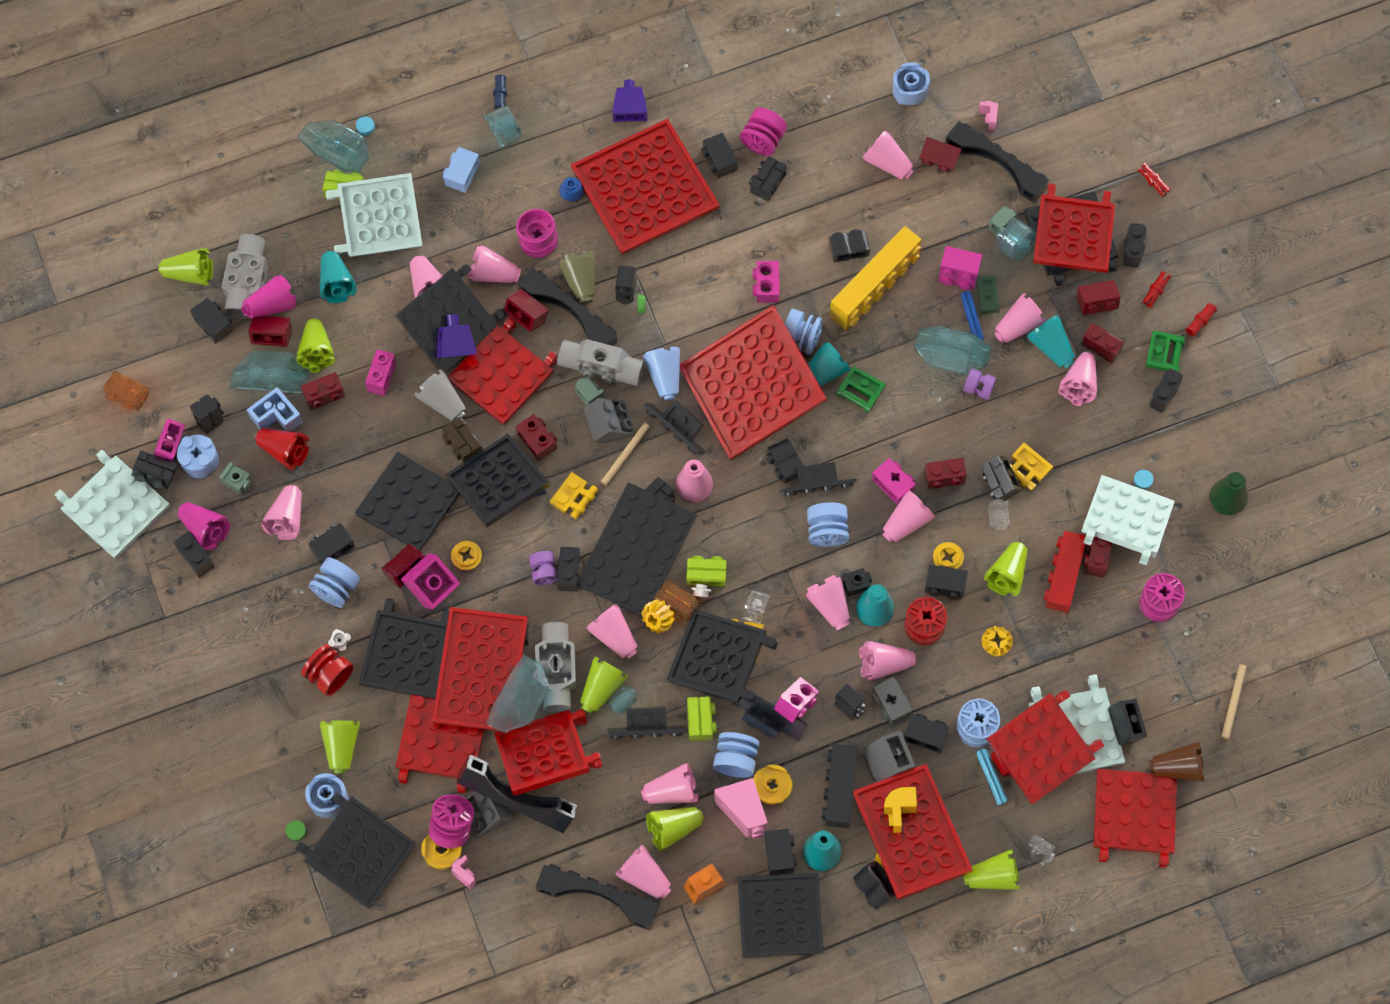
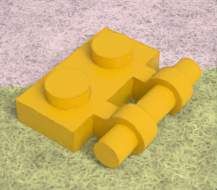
M1025 443L1011 456V459L1015 461L1011 467L1016 478L1024 488L1027 487L1031 491L1037 486L1031 480L1036 478L1041 482L1053 469L1049 462ZM1020 467L1025 469L1028 472L1027 476L1022 474L1018 469Z
M571 472L550 500V504L565 514L569 509H572L573 512L570 516L576 520L579 515L584 513L589 501H593L598 488L592 485L589 490H586L587 481ZM581 495L583 497L579 504L575 503L576 499Z

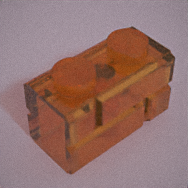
M113 371L109 380L103 386L105 397L108 400L121 402V405L129 411L131 409L139 411L143 402L149 396L146 386L117 371Z
M666 580L654 597V600L665 601L666 606H670V611L674 612V619L679 623L681 621L688 623L694 609L697 610L700 606V600L669 580Z

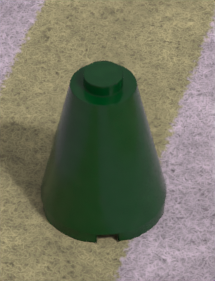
M1232 472L1212 486L1209 499L1217 512L1223 515H1234L1245 508L1248 502L1246 479L1241 473Z

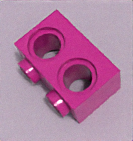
M757 261L756 268H753V279H756V285H753V296H757V303H779V261ZM762 272H769L770 274L763 275ZM767 288V289H769L770 291H769V292H763L762 289Z
M376 350L365 381L368 392L386 396L397 364L395 354Z
M800 677L780 696L774 710L793 723L797 718H803L808 710L807 708L812 709L814 707L819 690Z

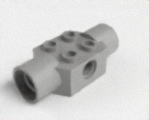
M253 234L240 235L237 251L228 254L222 290L227 298L224 313L230 317L237 319L249 318L242 312V303L265 284L268 265L265 257H263L265 240L260 236Z
M585 339L580 343L564 340L559 351L557 365L577 370L585 377L590 379L598 378L605 383L623 382L638 386L642 378L645 361L630 357L622 348Z
M562 622L545 623L541 626V642L535 645L537 690L543 692L544 711L559 713L571 709V691L577 688L575 644L569 641L568 624Z

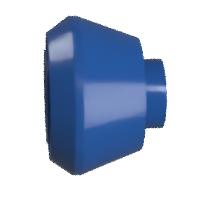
M569 177L561 183L559 193L564 200L577 201L583 196L584 189L578 179Z

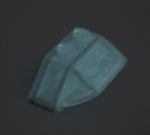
M336 121L307 123L298 135V139L313 154L345 172H360L369 159L365 137Z
M941 326L919 329L914 345L915 349L918 350L929 366L961 374H968L971 368L977 370L987 366L992 349L991 346L976 335Z
M253 350L233 368L230 387L273 391L278 387L281 392L303 393L301 385L307 383L308 375L291 353Z
M523 655L497 697L486 722L487 725L505 733L532 722L549 691V685L541 663Z

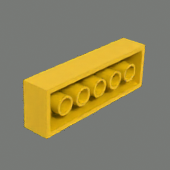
M904 226L831 301L829 317L846 331L850 326L854 327L858 323L859 317L862 314H867L872 307L871 305L883 297V292L887 288L891 289L899 276L905 275L911 263L915 264L919 260L922 239Z

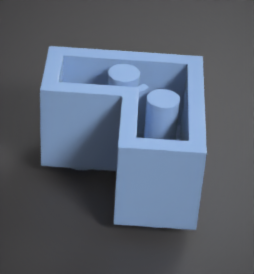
M278 387L247 409L250 419L260 430L267 428L277 421L285 431L291 432L303 423L300 413Z

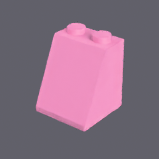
M753 778L714 790L716 805L747 838L753 837V839H758L764 836L765 831H767L768 822Z

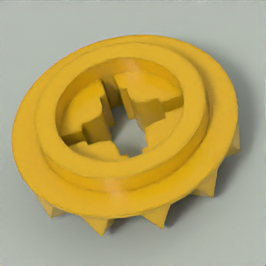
M472 541L459 542L452 549L451 560L459 570L469 571L473 568L476 569L477 565L481 563V549ZM470 550V557L472 558H467L466 561H463L464 558L461 554L466 555Z
M945 542L935 548L933 560L937 566L958 569L963 563L964 554L957 544ZM945 554L948 556L954 555L951 559L952 563L949 560L943 561Z
M993 626L987 628L982 635L981 642L988 654L1003 656L1012 648L1013 638L1010 631H1007L1004 627ZM996 634L999 639L1003 640L1000 641L999 648L996 642H992V640L995 639Z

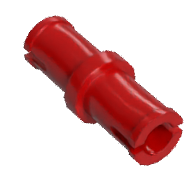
M1144 163L1141 166L1142 168H1139L1137 171L1148 181L1147 184L1149 186H1153L1161 197L1166 196V192L1169 193L1171 189L1160 179L1161 176L1159 174H1156L1147 163Z
M1161 271L1154 284L1150 285L1149 292L1142 300L1144 305L1148 303L1147 307L1152 308L1159 295L1161 296L1164 293L1163 289L1171 279L1169 274L1164 278L1167 272Z
M1207 303L1205 308L1194 316L1192 323L1185 329L1187 334L1195 337L1200 329L1208 324V320L1213 314L1217 312L1216 306L1212 303Z

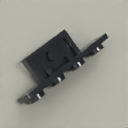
M674 400L664 414L652 403H645L643 405L651 417H657L661 421L660 425L663 428L674 432L673 436L678 441H684L688 445L687 449L695 455L706 452L693 440L704 424L678 401Z
M835 462L796 467L799 487L779 490L785 496L796 495L798 490H803L804 493L815 492V488L822 487V490L825 491L834 489L833 485L841 484V488L852 487V483L857 482V479L838 481Z
M759 696L755 704L742 698L739 704L732 702L746 711L741 720L745 721L750 727L761 730L768 737L776 739L781 732H784L796 740H800L807 727V723L798 718L793 723L774 710L775 705Z
M666 707L626 708L627 728L607 729V736H611L612 739L623 738V735L641 738L645 734H651V737H662L663 734L671 733V736H682V733H686V725L666 726Z

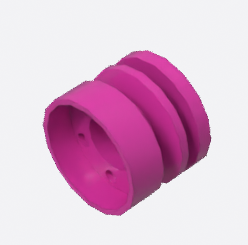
M756 108L748 119V123L744 126V130L740 133V140L751 151L759 155L771 156L778 146L779 140L784 136L787 124L775 112L766 108Z
M531 209L519 217L516 230L521 249L526 255L533 258H543L555 251L558 245V235L551 214L542 209Z
M1160 573L1150 577L1140 596L1139 604L1141 611L1152 621H1169L1175 617L1184 601V586L1178 578L1171 574Z
M448 794L441 796L433 804L429 835L431 840L437 845L453 849L461 847L468 841L474 817V808L466 798Z

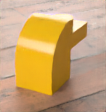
M916 787L898 788L887 796L884 804V814H889V826H893V833H902L901 813H917Z

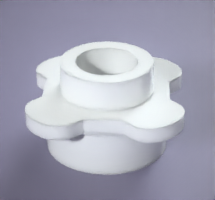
M696 584V588L691 590H694L693 596L708 597L711 589H707L708 585Z
M336 629L333 631L328 644L339 648L340 651H344L347 648V642L351 640V636L349 633L345 634L343 631Z

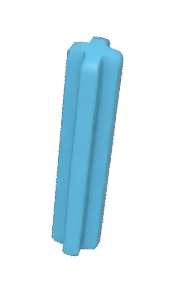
M981 749L977 752V757L998 805L1005 804L1008 799L987 749Z

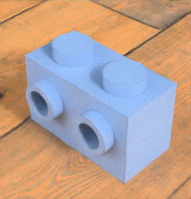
M458 147L456 153L453 152L451 155L449 167L445 168L443 172L445 186L466 193L480 164L479 154Z

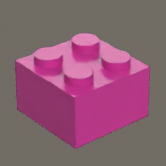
M946 246L938 282H942V284L947 286H959L964 290H974L982 254Z
M430 553L401 579L424 608L431 610L460 584L440 558Z

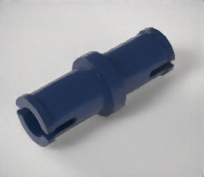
M502 74L495 76V89L493 90V96L495 97L494 110L498 112L506 109V76Z

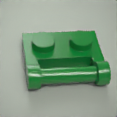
M1153 330L1145 367L1163 371L1172 368L1179 372L1182 346L1185 344V338ZM1170 342L1175 344L1171 364L1166 363Z
M853 366L838 388L836 395L840 398L848 399L864 408L863 411L869 413L886 387V384ZM847 387H851L870 399L867 402L847 391Z

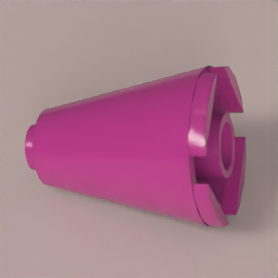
M281 275L273 277L243 301V306H241L243 314L249 318H255L294 309L296 307V298L294 294H290L289 289H291L288 281Z
M191 502L182 504L178 509L179 519L204 550L215 549L218 547L216 544L220 540L224 541L230 531V523L225 516Z

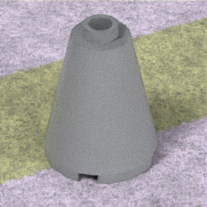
M442 369L438 370V376L434 373L419 387L422 390L419 394L415 392L414 396L452 422L466 415L464 404Z

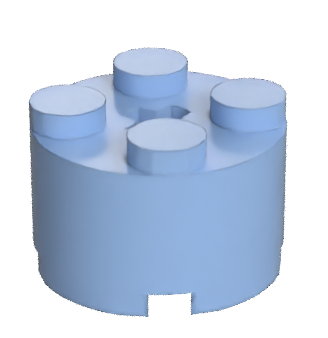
M912 62L902 64L895 71L892 93L899 104L916 105L925 101L930 82L928 71L920 67L919 64Z
M191 435L184 437L177 449V457L182 469L192 478H205L213 470L215 471L218 466V453L211 439L206 436Z
M319 774L306 787L305 796L311 810L315 815L322 818L336 817L342 808L330 800L334 793H339L348 800V793L343 782L333 774Z

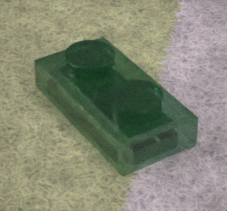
M977 276L980 314L999 313L996 276Z

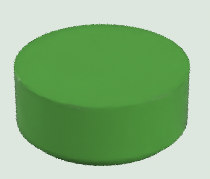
M638 295V313H645L646 296Z
M293 820L288 823L286 834L290 840L300 841L305 837L307 830L303 822Z

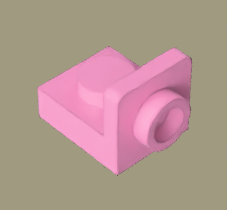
M992 101L980 102L979 113L986 114L985 123L988 124V131H995L998 103Z
M464 855L462 858L459 857L455 860L451 870L452 874L471 890L476 884L475 875L468 868L463 869L469 863L468 857Z

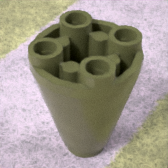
M592 250L584 251L581 255L576 256L574 253L564 255V259L559 260V268L576 300L579 301V304L593 302L595 293V255Z

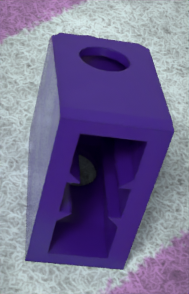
M625 80L624 87L616 89L613 105V122L648 121L642 87H635L634 80Z
M458 314L447 315L448 326L439 327L437 358L477 354L469 325H459Z

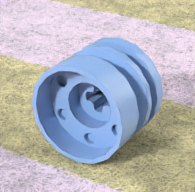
M792 308L785 325L795 343H799L798 348L802 353L806 345L805 354L811 356L821 337L823 319L818 317L813 324L814 316L810 315L805 322L804 312Z
M820 503L807 509V522L811 526L808 529L810 534L809 543L819 547H833L848 542L849 527L845 524L848 521L847 507L840 503Z
M327 557L319 568L323 575L316 574L313 577L315 581L312 580L308 586L323 601L342 608L345 600L350 597L346 590L353 591L361 579L345 564Z
M977 698L964 704L959 712L956 724V731L961 741L970 747L980 748L987 746L989 742L986 738L999 728L1000 715L998 709L986 699ZM976 718H978V720H981V719H982V723H980L979 721H975V719H976Z
M725 732L719 734L718 741L720 743L717 744V749L720 752L715 754L713 769L727 776L738 778L752 777L756 761L752 758L758 754L759 741L751 736L740 733Z

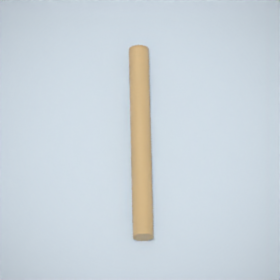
M643 423L601 480L603 485L607 486L648 431L650 426L647 423Z
M1242 664L1238 667L1221 736L1225 740H1229L1247 668V666Z

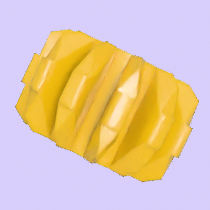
M653 600L647 603L641 612L643 616L642 621L646 622V627H650L651 632L656 631L659 634L665 630L667 631L675 620L673 617L674 612L670 611V606H666L665 601Z

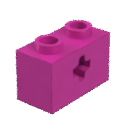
M167 418L153 455L172 461L185 424Z
M890 458L872 472V480L897 505L908 490L912 493L915 491L916 484L912 476L906 475L902 471L901 466Z

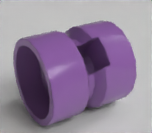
M971 368L963 391L972 395L977 393L978 397L989 400L996 377L988 374L983 376L982 372ZM980 382L984 384L983 388L979 387Z
M540 551L529 556L530 568L533 569L531 572L532 579L535 585H548L557 581V571L553 567L555 565L553 552Z

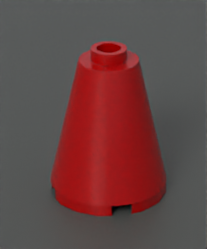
M262 428L255 435L256 444L287 469L296 470L294 467L297 465L301 466L308 455L309 447L307 446V441L310 442V440L303 433Z

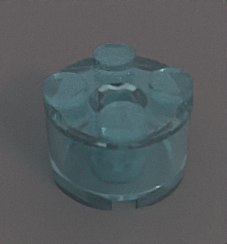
M506 104L484 116L500 148L523 137L513 114Z
M1012 217L1004 230L1001 229L997 233L996 239H998L995 248L1013 261H1020L1030 251L1031 247L1029 244L1031 240L1035 242L1037 231L1019 219Z

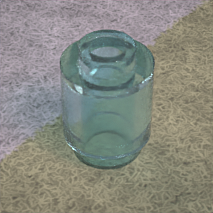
M623 686L610 698L611 701L608 705L618 715L621 712L624 713L626 708H629L637 701L635 697L637 693L630 686L628 688Z

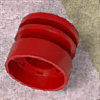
M922 597L913 601L907 609L904 629L907 637L915 644L922 646L933 645L939 641L944 634L947 622L945 607L940 601L931 597Z
M329 644L318 648L309 657L301 672L302 676L308 679L311 684L317 683V689L326 697H330L340 690L350 678L354 669V665L345 657L338 658V651L333 650V647Z

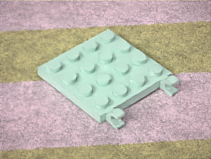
M411 173L340 183L337 190L326 191L327 200L340 198L347 244L334 246V250L338 254L348 252L349 258L423 247Z
M101 450L96 456L99 457L98 459L105 466L71 499L62 490H59L54 495L64 505L60 508L62 512L116 560L170 507V504L146 482H139L132 477V470L117 456L111 459Z
M1102 475L1081 531L1087 533L1083 543L1091 546L1094 536L1142 553L1139 563L1147 565L1149 557L1155 558L1174 500Z
M1091 675L1087 679L1090 691L1070 694L1068 699L1059 704L1087 746L1099 739L1105 745L1093 753L1096 758L1075 774L1125 763L1121 745H1118L1109 715L1108 707H1110L1106 689L1105 687L1099 688L1097 675ZM1039 686L1031 688L1030 693L1033 702L1029 703L1028 707L1042 698Z

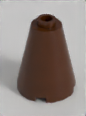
M1200 742L1155 755L1153 760L1149 761L1150 771L1154 772L1155 776L1197 782L1205 781Z

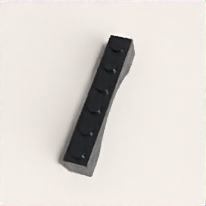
M958 121L946 136L945 143L960 148V154L985 157L1003 167L1016 183L1019 194L1035 204L1046 191L1049 179L1043 173H1038L1029 164L1021 162L1014 154L1003 150L999 144L992 143L985 135L974 131L970 125Z
M532 268L518 282L519 290L523 289L538 302L550 303L569 312L580 323L588 340L611 346L617 343V333L611 326L607 327L597 315L593 316L589 313L585 305H579L574 301L575 299L570 293H564L560 286L554 281H549L542 271Z
M471 754L460 768L456 783L554 830L564 833L574 819L577 805L561 797H538L526 793L513 796L511 787L493 772L490 765Z
M554 864L543 866L536 884L537 892L554 898L573 893L596 895L617 906L632 925L651 930L658 910V904L655 903L654 899L649 897L642 899L637 897L636 893L625 890V892L619 891L612 884H606V886L599 884V881L594 878L587 877L585 879L579 877V873L570 870L568 872L562 871L559 866Z

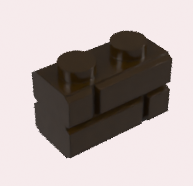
M462 417L443 427L444 435L442 438L447 446L451 444L454 449L452 452L457 460L461 459L464 463L483 450L482 445Z

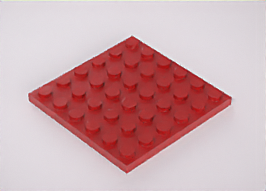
M668 118L571 164L573 173L581 182L587 197L621 255L720 208L718 201Z
M773 305L680 364L681 372L730 460L735 459L828 401Z

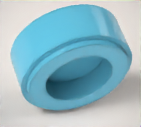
M366 116L359 118L356 122L358 133L364 136L372 134L375 129L374 121Z
M1147 470L1138 471L1133 479L1134 485L1143 490L1149 489L1153 483V475Z

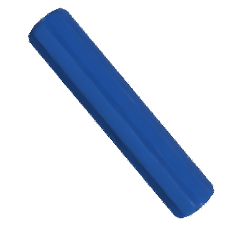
M962 292L961 299L974 343H981L984 340L971 292Z

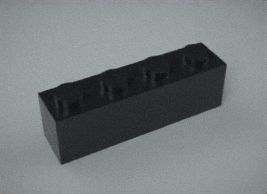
M833 744L832 750H828L827 762H831V767L826 769L825 781H829V788L824 789L823 799L827 800V807L822 809V819H825V826L849 828L857 746Z

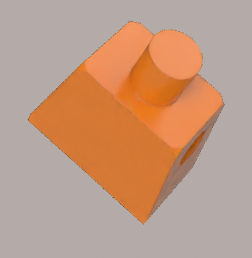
M710 864L690 876L685 883L684 889L695 905L727 884L717 868Z

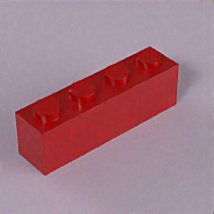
M1064 530L1063 536L1058 537L1056 547L1059 548V552L1054 554L1052 561L1055 569L1054 572L1050 571L1048 582L1051 583L1050 589L1045 590L1043 600L1047 601L1046 608L1068 613L1085 543H1083L1085 535Z

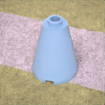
M670 347V351L660 348L646 352L645 355H642L660 398H664L665 401L676 399L675 396L679 394L680 349L678 347Z

